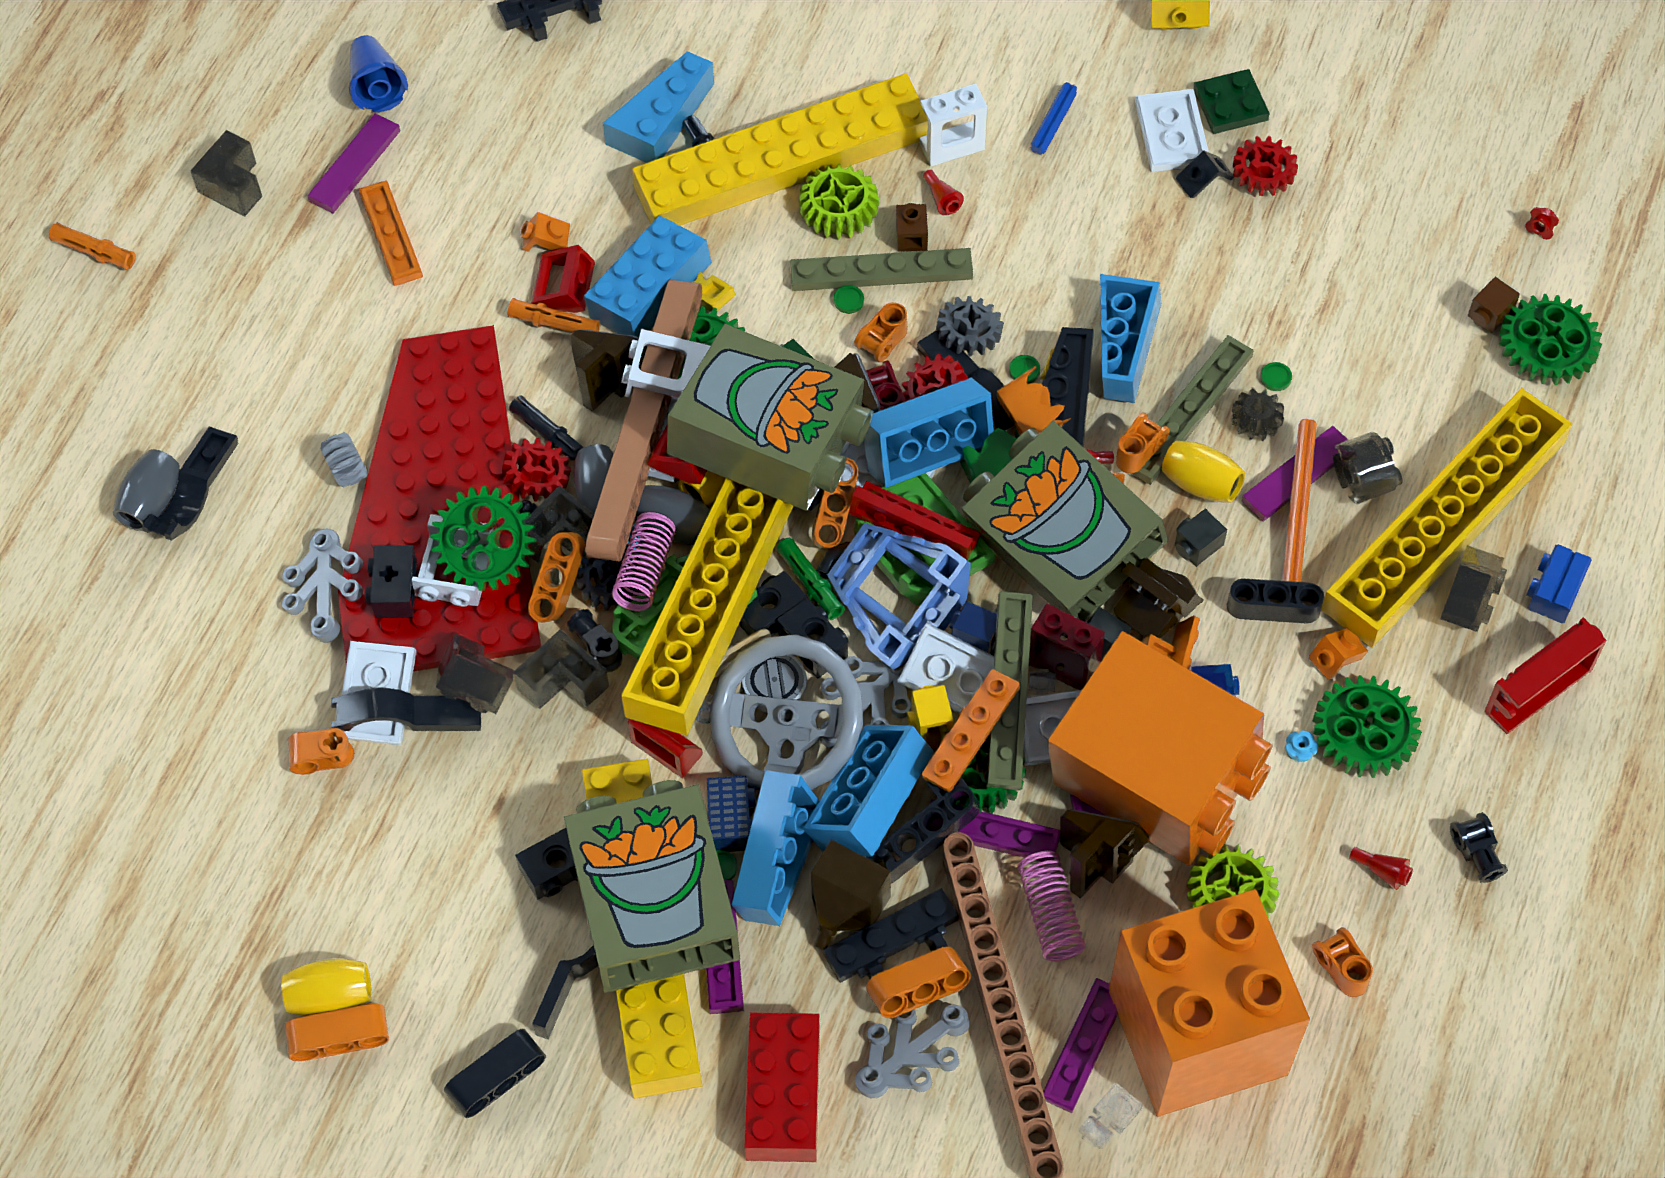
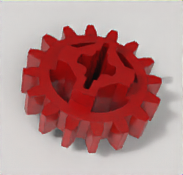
M1256 136L1253 144L1246 140L1244 148H1237L1232 165L1234 168L1233 176L1240 177L1239 186L1247 184L1249 185L1248 192L1251 193L1254 189L1259 190V196H1263L1265 191H1269L1274 196L1277 188L1285 192L1287 184L1292 185L1294 183L1298 170V164H1296L1297 155L1291 154L1292 147L1286 146L1283 148V140L1281 139L1273 143L1271 136H1268L1266 141H1261L1260 137ZM1247 160L1250 161L1249 167L1246 165ZM1282 165L1284 166V169H1285L1283 172L1281 171Z
M937 354L933 361L926 356L923 365L917 362L914 364L915 372L907 371L906 375L910 380L902 382V386L906 390L903 392L906 401L967 380L968 376L965 374L960 363L954 361L950 355L944 359L941 354Z
M539 438L535 439L534 444H530L527 439H523L521 446L514 443L511 451H507L502 466V472L505 473L504 483H512L510 490L512 492L522 491V499H525L529 494L532 495L534 502L538 501L539 496H543L546 501H550L552 493L560 496L562 488L566 489L571 473V467L567 466L569 457H560L562 448L559 447L553 450L551 448V441L542 445Z

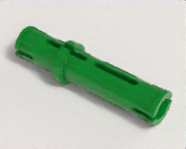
M788 537L782 540L777 545L776 551L782 556L806 588L808 598L824 609L829 620H834L842 615L845 607L830 590L831 584L828 580L821 578L793 538Z

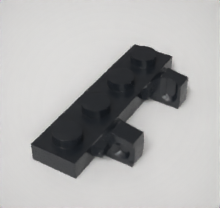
M504 0L497 3V9L507 31L523 26L524 30L531 28L532 34L538 42L548 38L544 22L548 21L547 17L576 8L577 11L584 9L590 24L601 21L598 5L602 4V0Z
M940 888L824 949L823 955L840 983L856 974L860 978L867 975L870 980L876 974L884 971L881 964L886 962V958L915 943L919 945L925 942L931 952L942 947H948L942 935L947 933L945 927L959 920V915L944 890Z

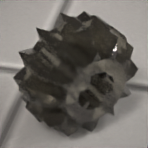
M1254 388L1249 391V394L1241 392L1238 396V401L1233 403L1231 410L1233 412L1232 425L1238 426L1237 431L1239 435L1247 432L1249 440H1252L1254 436H1259L1262 441L1266 439L1267 434L1275 436L1278 428H1281L1284 422V404L1278 402L1277 394L1268 396L1266 388L1261 393H1257Z

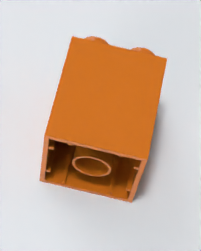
M1124 631L1120 633L1048 739L1053 784L1106 816L1138 823L1149 835L1150 843L1188 866H1191L1201 849L1212 856H1216L1224 846L1235 825V821L1229 818L1236 804L1234 799L1238 794L1248 801H1252L1260 791L1271 769V766L1265 762L1273 745L1263 739V712Z
M1256 889L1121 930L1109 985V994L1113 1004L1116 1005L1119 1020L1157 1117L1288 1076L1309 1024L1310 1017Z

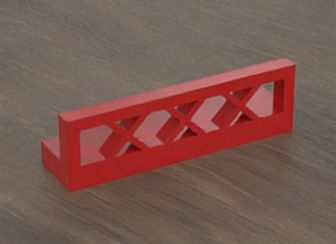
M868 481L865 482L862 488L857 486L852 494L849 514L875 526L893 530L903 535L915 536L929 542L945 544L966 560H968L980 539L981 533Z

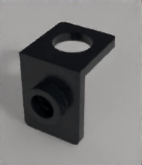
M1203 150L1176 176V179L1188 196L1195 198L1218 175L1228 180H1232L1234 176L1219 156Z

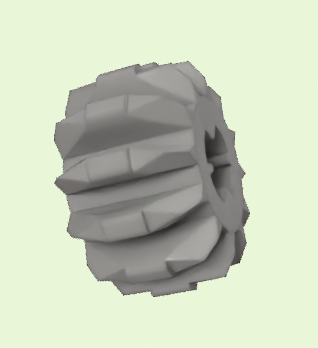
M347 433L335 434L321 443L320 449L338 485L343 488L349 485L352 486L366 477L367 470L351 437Z

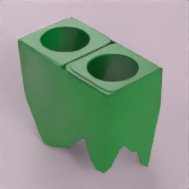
M997 428L985 439L980 453L970 446L963 448L965 461H959L970 483L984 472H990L996 476L1012 460L1009 457V450L1020 436L1016 429L1015 437H1013L1004 430Z

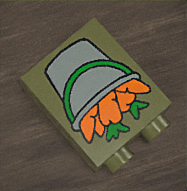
M724 324L668 414L667 454L807 511L819 489L833 493L837 488L847 461L845 456L840 455L845 443L849 442L860 446L866 437L872 421L873 410L861 406L864 379Z
M1053 420L1041 433L1035 428H1030L1022 433L1009 450V457L1012 460L996 476L990 472H984L976 477L964 492L963 500L966 504L961 509L967 522L975 531L981 533L980 537L988 547L1051 606L1085 622L1099 606L1101 607L1130 579V577L1122 572L1127 563L1130 561L1139 567L1146 557L1150 559L1168 542L1163 519Z
M661 781L647 787L643 792V798L617 804L616 799L613 797L598 796L580 803L576 808V814L564 816L605 993L740 960L738 933L699 784L683 788V784L680 781Z

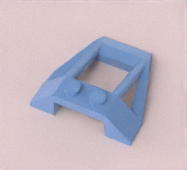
M864 523L827 576L843 604L848 607L853 616L852 620L855 626L866 639L865 643L868 649L889 667L895 669L907 663L926 623L945 631L954 613L957 610L959 611L968 597L971 563L945 544L929 542L923 538L903 535L893 530ZM906 548L936 560L930 567ZM886 550L934 586L907 624L859 588ZM861 606L887 625L882 634L879 633Z

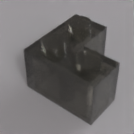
M228 130L220 136L190 170L198 193L244 217L262 198L257 177L250 172L257 164L251 143Z
M559 485L532 512L531 516L525 520L526 525H535L536 527L528 532L529 537L537 539V542L528 543L527 548L535 552L534 555L528 556L539 563L544 558L548 544L554 535L561 532H574L583 538L585 543L583 558H588L586 555V541L595 513ZM565 538L561 545L569 552H572V542L570 539Z
M1467 545L1440 619L1478 632L1481 623L1487 625L1494 606L1488 605L1492 593L1499 595L1507 569L1502 568L1504 558Z
M561 629L513 671L517 690L539 709L563 688L587 708L609 687L606 668Z
M454 633L438 666L436 688L447 698L453 700L460 698L469 702L470 706L479 712L487 713L489 711L497 714L513 682L514 670L484 657V645Z

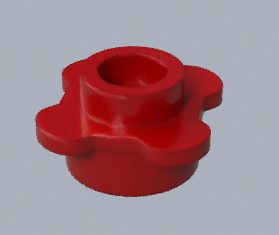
M1533 208L1530 211V221H1527L1525 224L1526 230L1530 233L1534 232L1541 235L1543 239H1551L1554 235L1553 228L1559 223L1558 217L1551 209Z

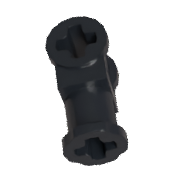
M589 609L579 610L567 622L568 630L571 633H576L583 641L586 651L594 659L597 669L606 673L617 670L623 661L618 639L614 634L607 632L601 624L597 625L592 619L593 614Z
M1478 813L1476 818L1462 823L1455 821L1450 824V833L1455 846L1462 852L1466 862L1473 860L1479 872L1478 879L1480 883L1492 882L1507 873V866L1501 864L1495 852L1498 841L1494 835L1491 821L1485 813Z

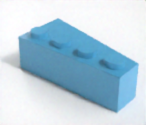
M688 51L603 122L605 144L646 163L664 157L684 128L683 121L694 114L713 87V62Z
M1100 274L1104 399L1135 403L1162 304L1160 282Z
M765 770L732 901V906L745 921L780 927L813 840L803 830V827L819 803V799L801 775Z

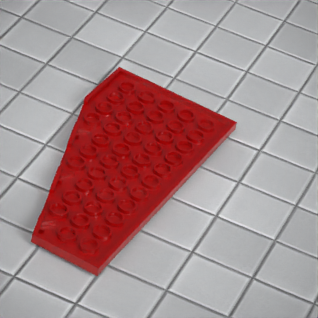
M494 325L402 340L348 552L352 551L359 555L363 560V566L357 573L351 574L344 569L342 574L347 580H356L362 586L363 594L356 601H348L338 589L346 665L350 641L413 647L416 649L413 672L542 651L538 622L530 616L528 610L533 593L530 565L529 567H517L521 574L519 578L509 574L510 585H504L501 580H498V589L492 590L489 582H487L485 591H482L478 606L468 605L461 607L448 601H426L415 596L414 617L375 618L372 606H367L366 587L372 586V577L368 575L369 558H374V546L413 545L418 560V577L430 536L427 526L430 514L440 516L437 512L438 510L448 511L450 508L446 503L447 499L457 503L458 491L469 497V487H475L478 495H480L482 486H488L490 495H492L495 488H500L501 498L511 493L513 494L512 505L520 501L519 490L516 492L510 491L512 483H504L505 473L502 472L505 454L507 451H511L512 443ZM485 506L478 511V521L481 523H488L490 521L491 511ZM504 518L498 520L494 530L505 522ZM508 530L503 531L499 536V543L502 547L508 548L513 543V535ZM525 555L523 559L529 564L528 555ZM352 560L349 565H352L355 560ZM447 563L437 564L433 580L454 583L456 573L444 575L443 573L448 566ZM464 578L459 584L465 585L466 579ZM355 587L350 589L349 593L353 592Z

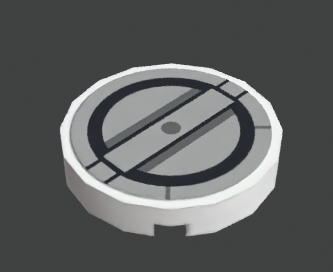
M775 656L753 667L742 680V687L745 695L800 701L806 693L807 674L803 664L795 656ZM764 704L758 706L759 710L768 713Z

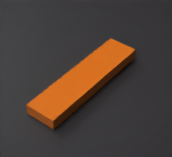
M387 180L360 188L359 193L394 286L422 278L423 274Z

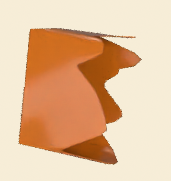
M1036 366L999 389L996 393L998 401L1020 434L1030 428H1035L1041 433L1053 420L1062 427L1064 423L1071 419L1069 418L1064 421L1055 420L1065 406L1060 404L1050 405L1048 387L1043 386L1041 383H1026L1028 376L1037 368Z

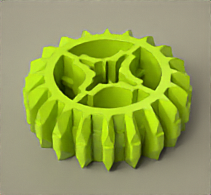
M840 163L835 169H831L827 165L824 172L816 169L814 176H807L806 184H802L799 197L800 214L802 218H805L807 227L814 226L816 234L824 231L826 238L831 234H836L838 240L842 234H847L851 238L853 231L862 234L864 226L870 227L872 219L876 218L879 206L878 189L876 184H872L871 176H864L862 169L854 172L852 165L847 169L842 168Z
M1224 844L1220 854L1212 856L1208 853V858L1201 855L1197 861L1198 866H1192L1190 870L1192 877L1188 878L1186 885L1190 889L1187 899L1194 902L1192 908H1196L1236 895L1235 892H1231V888L1227 889L1230 882V886L1235 887L1234 891L1238 889V894L1256 889L1257 893L1260 894V900L1269 918L1268 913L1275 911L1276 904L1274 901H1277L1279 897V892L1275 889L1279 883L1278 878L1271 877L1274 872L1273 866L1263 867L1265 863L1264 855L1254 859L1252 848L1246 854L1241 853V847L1238 844L1235 846L1234 852H1230ZM1223 870L1222 879L1214 881L1212 885H1206V881L1211 875ZM1238 871H1241V872L1247 874L1248 876L1242 875V874L1239 873Z

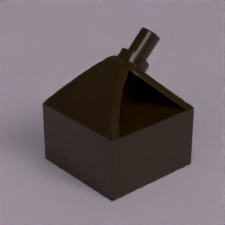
M833 840L829 842L811 871L812 901L819 922L817 926L819 932L814 942L817 948L826 949L831 937L835 936L837 931H858L874 924L891 898V870Z

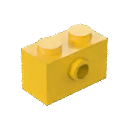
M1151 0V29L1169 30L1180 27L1198 29L1210 26V0Z
M925 685L918 690L912 691V711L907 712L908 725L913 726L934 752L938 750L943 737L953 727V717L945 685L937 687L935 685Z

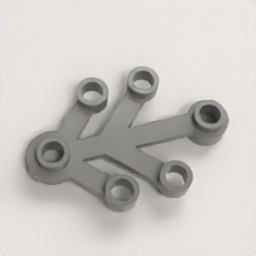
M327 528L319 530L312 536L309 543L310 551L297 566L287 567L283 572V580L291 587H298L304 582L306 573L317 563V570L297 593L286 595L282 601V606L289 614L297 615L304 609L307 600L317 590V615L311 621V632L323 643L333 641L340 632L339 623L331 616V584L339 589L348 601H356L363 594V588L356 580H347L331 568V558L341 562L342 567L351 574L361 570L363 560L357 553L347 552L341 548L339 535L334 530ZM352 560H355L352 565H349ZM355 587L353 592L349 593L350 589Z
M855 656L845 659L848 665L854 664L859 667L857 670L852 671L855 679L861 675H880L874 682L857 683L862 694V711L864 712L871 705L872 721L869 725H889L887 720H885L884 691L892 683L895 694L891 704L892 714L897 718L907 717V712L911 711V701L907 698V687L897 682L904 667L892 669L883 661L862 662L860 658ZM827 678L822 682L821 694L825 699L835 700L841 697L833 678ZM828 686L836 687L834 692H827L825 689ZM904 704L907 708L905 710H898L896 705ZM830 720L825 721L820 729L827 727ZM823 737L820 741L825 747L832 749L837 739Z
M955 1004L947 1006L941 1013V1020L912 1042H910L912 1025L917 1020L915 1009L907 1012L911 1014L907 1018H901V1015L897 1016L898 1027L894 1054L884 1063V1046L890 1041L889 1032L883 1024L872 1025L867 1032L871 1044L868 1065L861 1068L855 1078L858 1091L868 1098H879L887 1092L888 1088L914 1089L917 1092L929 1090L932 1086L930 1072L925 1068H941L944 1071H953L959 1065V1057L957 1051L952 1047H944L938 1053L922 1052L945 1034L950 1036L964 1034L970 1025L967 1011ZM952 1016H958L956 1019H949ZM878 1033L884 1034L881 1038H873ZM948 1056L954 1057L953 1060L949 1062L943 1061V1059ZM902 1067H920L914 1069L910 1075L894 1074ZM877 1077L874 1081H867L870 1078ZM920 1077L926 1078L922 1083L915 1082Z

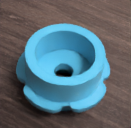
M1292 732L1286 739L1285 749L1289 757L1294 761H1308L1318 751L1317 741H1314V736L1310 732ZM1299 743H1303L1305 746L1300 747Z

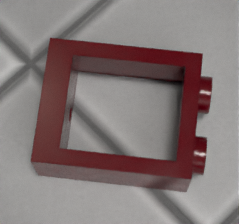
M1046 603L1031 628L1029 666L1077 690H1082L1101 663L1105 632ZM1061 636H1064V637H1066V638H1068V639H1067V640H1062L1060 637H1061ZM1061 665L1064 667V669L1058 670L1057 666Z

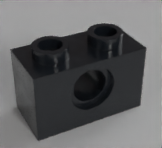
M785 570L777 576L772 575L765 579L761 586L756 589L758 596L746 607L739 625L748 636L760 629L769 630L771 636L777 633V619L808 598V596ZM766 604L775 605V607L771 609L763 608V606Z
M808 598L777 619V633L779 636L797 634L809 638L808 636L811 634H819L822 637L812 640L825 643L843 660L848 658V637L841 628L833 627L828 621L829 618L820 605L814 606ZM797 656L817 679L827 673L815 661Z
M566 828L515 855L518 868L537 900L544 896H554L566 884L574 880L578 881ZM557 860H562L566 862L560 868L550 867V865Z

